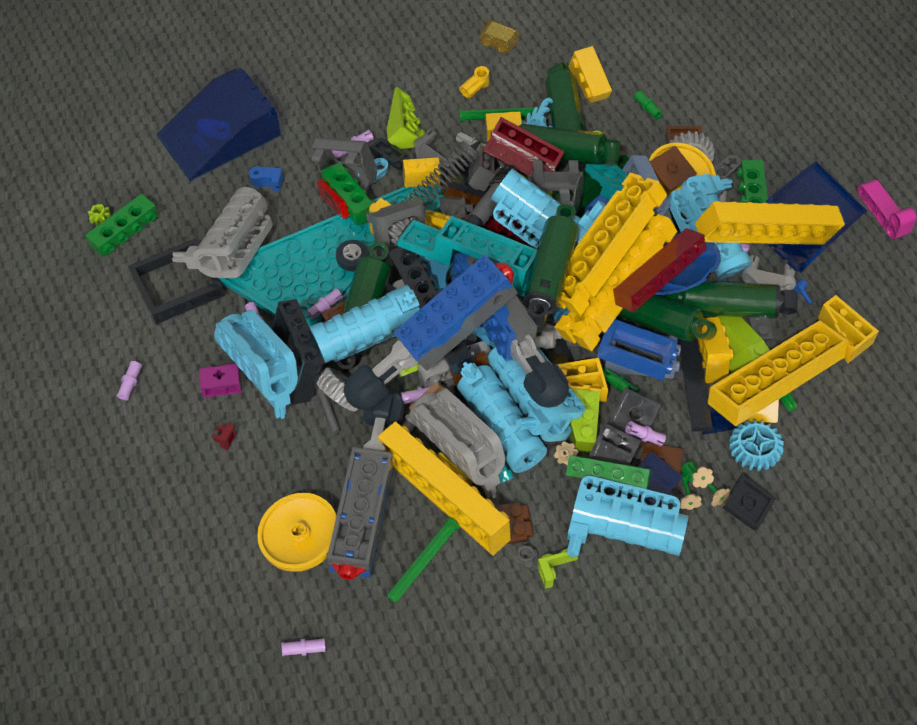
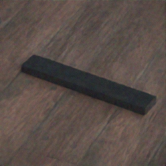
M698 338L691 342L678 339V345H681L680 359L692 432L712 431L713 426Z

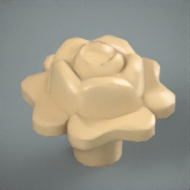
M562 442L561 445L556 446L557 451L554 457L558 458L559 464L564 463L568 465L569 455L576 456L578 450L574 449V444Z

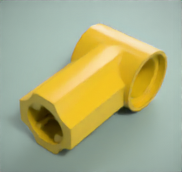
M480 66L474 70V75L459 88L464 97L467 99L471 98L481 88L489 86V69Z

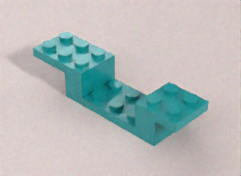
M454 216L449 218L441 230L413 219L397 242L399 247L446 266L451 265L454 255L459 252L476 259L481 258L485 254L493 263H506L514 272L512 286L520 296H524L537 249Z

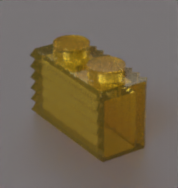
M491 20L487 22L480 32V42L507 54H510L519 41V31Z

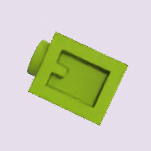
M567 549L558 554H546L538 559L537 567L545 589L553 587L554 579H556L552 566L578 560V557H570L569 554H566Z

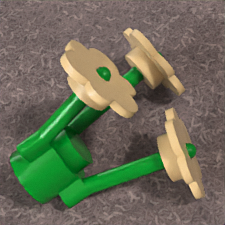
M692 461L683 464L681 467L683 474L680 476V479L683 482L686 496L680 500L681 509L687 508V510H692L693 508L700 507L702 504L700 496L690 493L687 481L692 482L694 487L705 488L708 486L714 493L711 503L713 507L721 505L728 498L730 489L717 490L711 484L714 480V477L711 475V469H706L705 467L698 469Z

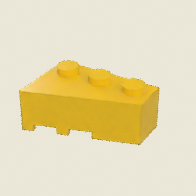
M593 46L575 51L568 67L581 87L585 98L590 103L609 98L612 89Z
M837 295L823 304L818 316L820 321L849 341L844 358L847 364L870 347L879 332Z
M719 317L703 318L714 323L717 328L716 335L711 340L698 338L699 350L704 360L702 367L706 368L704 379L705 383H717L729 375L730 360H733V350L729 348V338L725 336V326L721 324ZM707 325L703 326L702 334L707 331Z
M599 358L557 364L566 376L571 389L600 391L599 401H607L608 388Z

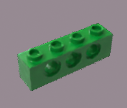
M742 160L741 166L737 168V178H740L738 190L742 192L740 203L769 204L763 160Z
M339 162L321 170L322 179L346 202L349 217L354 224L359 226L367 222L366 212H369V208L374 201L370 200L366 191L359 187L358 181L351 177L348 168H344Z
M140 194L85 235L88 245L102 258L110 254L117 246L125 243L129 237L140 232L144 226L153 222L158 217L156 206L143 194Z
M569 455L566 475L578 478L594 476L649 490L653 469Z

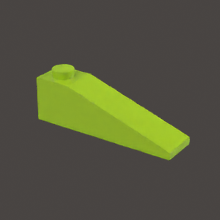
M398 87L394 89L387 125V138L389 143L394 146L396 145L400 149L415 148L414 141L421 138L425 131L423 129L420 130L418 126L421 121L413 113L415 107L410 96Z
M716 316L719 317L721 324H724L725 336L729 338V348L733 350V360H730L729 366L731 373L736 372L770 351L764 340L742 317Z

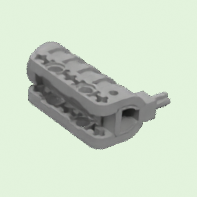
M249 187L237 189L199 246H190L186 252H173V262H185L188 269H199L203 274L213 278L239 277L273 226L270 216L265 214L267 211L265 198L258 191Z
M446 388L438 393H428L418 399L410 413L411 422L421 432L425 433L426 437L435 443L443 453L447 454L448 458L458 465L460 470L475 484L480 485L484 489L487 498H495V493L497 492L495 486L500 484L498 474H500L505 464L502 443L497 434Z

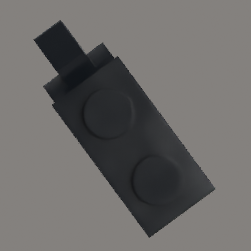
M380 138L369 147L371 153L385 159L389 165L398 170L401 169L403 171V160L409 159L406 153L383 138Z

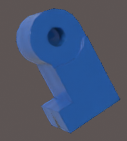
M253 167L249 170L250 182L254 187L268 186L272 187L273 191H281L284 180L281 168Z

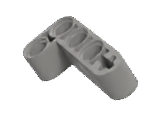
M484 341L469 345L475 355L484 351L488 357L492 351L490 346ZM444 357L427 371L420 364L418 365V378L423 388L432 386L435 382L441 384L442 381L452 378Z

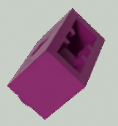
M236 364L216 367L208 366L199 369L200 389L203 398L242 393L240 371Z

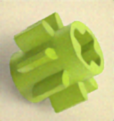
M102 204L93 205L91 211H88L90 223L95 222L97 226L111 216L109 207L104 208Z

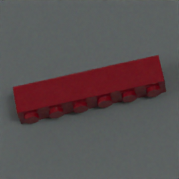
M688 228L683 230L613 289L615 304L635 312L706 251L705 235Z

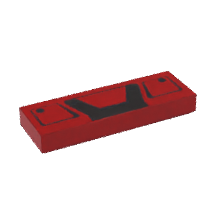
M324 180L318 181L317 185L320 196L343 219L349 217L346 202Z

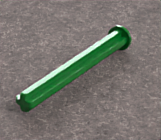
M535 107L465 111L459 109V121L462 123V121L486 120V114L520 112L521 118H527L528 113L532 116Z
M450 517L446 518V523L387 594L390 601L394 603L399 601L454 531L459 530L460 526L455 520Z

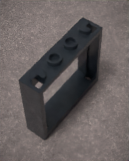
M197 238L128 266L131 277L156 325L225 296L219 279L210 277L213 282L212 284L155 307L139 277L172 263L173 252H186L190 246H199Z
M297 299L280 301L277 305L271 329L290 350L291 347L288 340L290 334L303 363L300 370L296 361L298 380L295 389L289 394L292 405L311 401L323 358Z

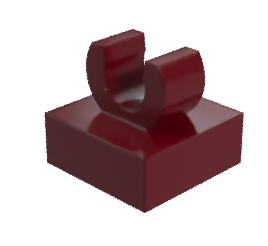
M229 423L226 424L225 428L217 425V431L221 432V434H212V438L215 442L220 443L221 448L229 450L237 435L235 426Z

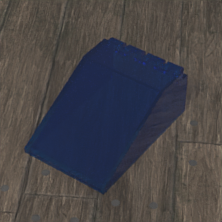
M235 68L211 80L156 135L189 181H192L281 136L278 115L274 106L258 89L244 69L237 70Z
M815 161L771 195L765 203L838 206L845 225L824 245H768L770 247L774 246V251L783 260L787 259V264L795 272L799 271L802 273L867 210Z

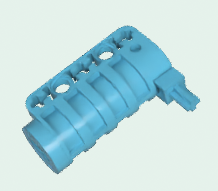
M511 169L491 197V200L497 204L493 211L494 218L535 249L538 248V241L541 238L547 218L555 216L557 207L561 205L514 169ZM598 200L591 211L587 210L582 218L575 215L574 221L578 225L579 232L574 249L605 208L604 202ZM502 210L505 215L500 216V211ZM515 220L521 224L522 228H515L513 221ZM530 233H532L533 235H535V237H534L533 239L530 238V236H531Z
M710 174L693 176L683 182L681 189L669 194L667 197L671 204L669 208L680 231L682 232L688 228L698 232L695 222L711 203L720 201L718 196L721 192L732 188V180L728 178L720 180L718 175L711 177ZM680 212L684 213L687 219L682 218ZM714 242L720 250L721 260L718 268L710 273L715 272L718 279H725L736 275L752 265L747 251H743L741 247L742 243Z
M408 285L386 293V296L382 298L372 299L368 301V304L361 307L356 306L347 313L335 315L331 320L324 323L319 322L309 328L325 363L331 360L337 362L395 337L396 335L393 332L420 310L419 302L413 290Z
M254 310L246 311L242 315L232 314L216 323L214 333L216 342L235 361L236 365L274 407L275 417L285 418L286 405L291 404L289 394L295 389L298 380L296 360L293 352Z
M495 347L487 357L489 365L496 376L499 377L504 388L509 390V395L514 402L519 403L520 410L527 417L516 418V429H529L532 435H540L546 442L566 440L572 431L569 424L573 419L581 418L586 410L584 404L569 387V394L560 405L551 408L538 405L531 399L524 388L523 382L526 374L518 362L514 360L506 362L503 356L498 354ZM537 348L545 362H550L545 354Z
M464 362V367L460 372L463 377L457 386L459 392L474 414L497 434L502 443L505 460L512 471L520 473L534 467L544 458L547 448L537 435H532L529 429H516V418L525 417L491 367L488 365L477 367L475 363L467 364Z
M586 476L581 480L568 530L567 540L570 541L566 554L573 558L574 556L578 557L581 544L586 543L589 533L679 556L689 516L679 513L680 501L672 495L594 476ZM588 483L592 484L591 489H587ZM611 487L615 490V494L607 495L604 493V489ZM619 490L622 491L620 497H618ZM628 493L632 494L631 499H627ZM639 495H641L640 502H638ZM652 497L656 503L654 505H647L644 499ZM660 500H662L661 507H658ZM669 503L673 504L672 509H668Z

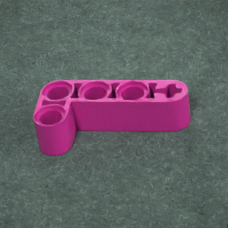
M876 179L858 186V195L891 239L894 240L911 233L916 222V214L912 208L908 207L900 210Z

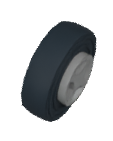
M358 240L344 241L336 250L337 263L346 271L354 272L359 258L369 256L367 247Z

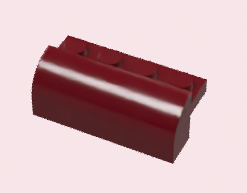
M500 117L492 132V136L483 150L486 154L506 165H514L517 171L526 176L531 175V172L534 171L533 160H542L544 172H554L564 154L563 150Z

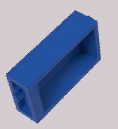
M615 319L604 334L597 357L663 381L665 374H670L673 363H670V361H675L678 353V350L675 349L677 341ZM612 341H618L660 356L663 360L659 363L613 347L610 344Z

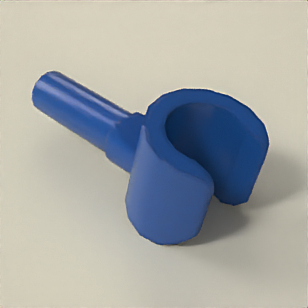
M800 279L793 290L798 294L801 293L810 305L813 302L805 291L807 283Z

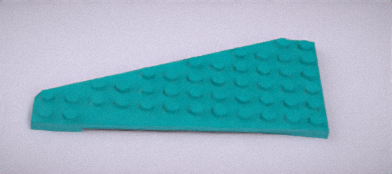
M426 186V188L436 197V199H434L425 189L420 187L424 195H426L432 201V204L429 203L422 194L415 190L420 199L424 201L428 206V208L424 206L425 211H433L436 208L440 211L439 198L445 196L440 191L441 189L438 186L433 187L440 193V195H438L430 186ZM402 187L373 201L376 203L382 198L391 205L402 202V200L406 201L405 197L410 198L409 193L415 194L413 189H418V187ZM338 214L258 248L239 277L218 279L220 283L250 302L256 303L258 307L274 317L278 302L297 299L310 327L324 320L321 314L312 320L306 312L307 309L318 303L321 297L324 298L334 291L335 288L338 289L343 298L332 305V308L343 302L348 296L355 271H346L338 265L336 260L338 246L347 240H358L364 243L369 252L371 245L375 242L374 235L370 231V223L365 222L356 226L350 217L343 219Z

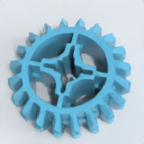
M754 419L751 424L748 421L744 422V425L739 424L737 429L733 430L732 436H730L729 450H732L731 456L736 457V463L742 461V468L748 465L750 471L753 467H756L759 472L761 467L767 470L769 466H775L783 454L784 441H781V434H776L777 428L771 429V424L763 425V420L760 423H757ZM752 435L751 438H746V440H741V439H743V438L746 437V436ZM772 450L770 453L761 456V453Z

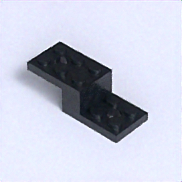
M625 388L609 423H604L588 458L630 465L632 460L637 458L644 442L639 437L627 434L625 431L626 426L632 421L641 426L652 427L662 405ZM634 408L640 411V417L637 420H633L630 417V411ZM611 487L604 489L611 494H615V490Z

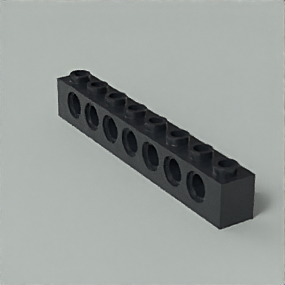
M402 247L389 251L390 258L404 285H408L413 290L419 302V309H421L439 294L440 290H435L434 285L436 284L431 274L427 276V267L424 261H419V254ZM466 338L444 356L454 376L462 371L464 362L473 364V358L476 357L471 346H466Z

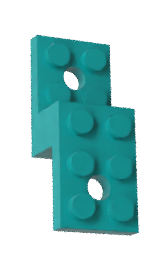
M586 164L585 171L591 175V178L600 183L602 186L600 196L605 197L608 201H610L617 190L621 191L623 189L622 183L628 176L617 165Z

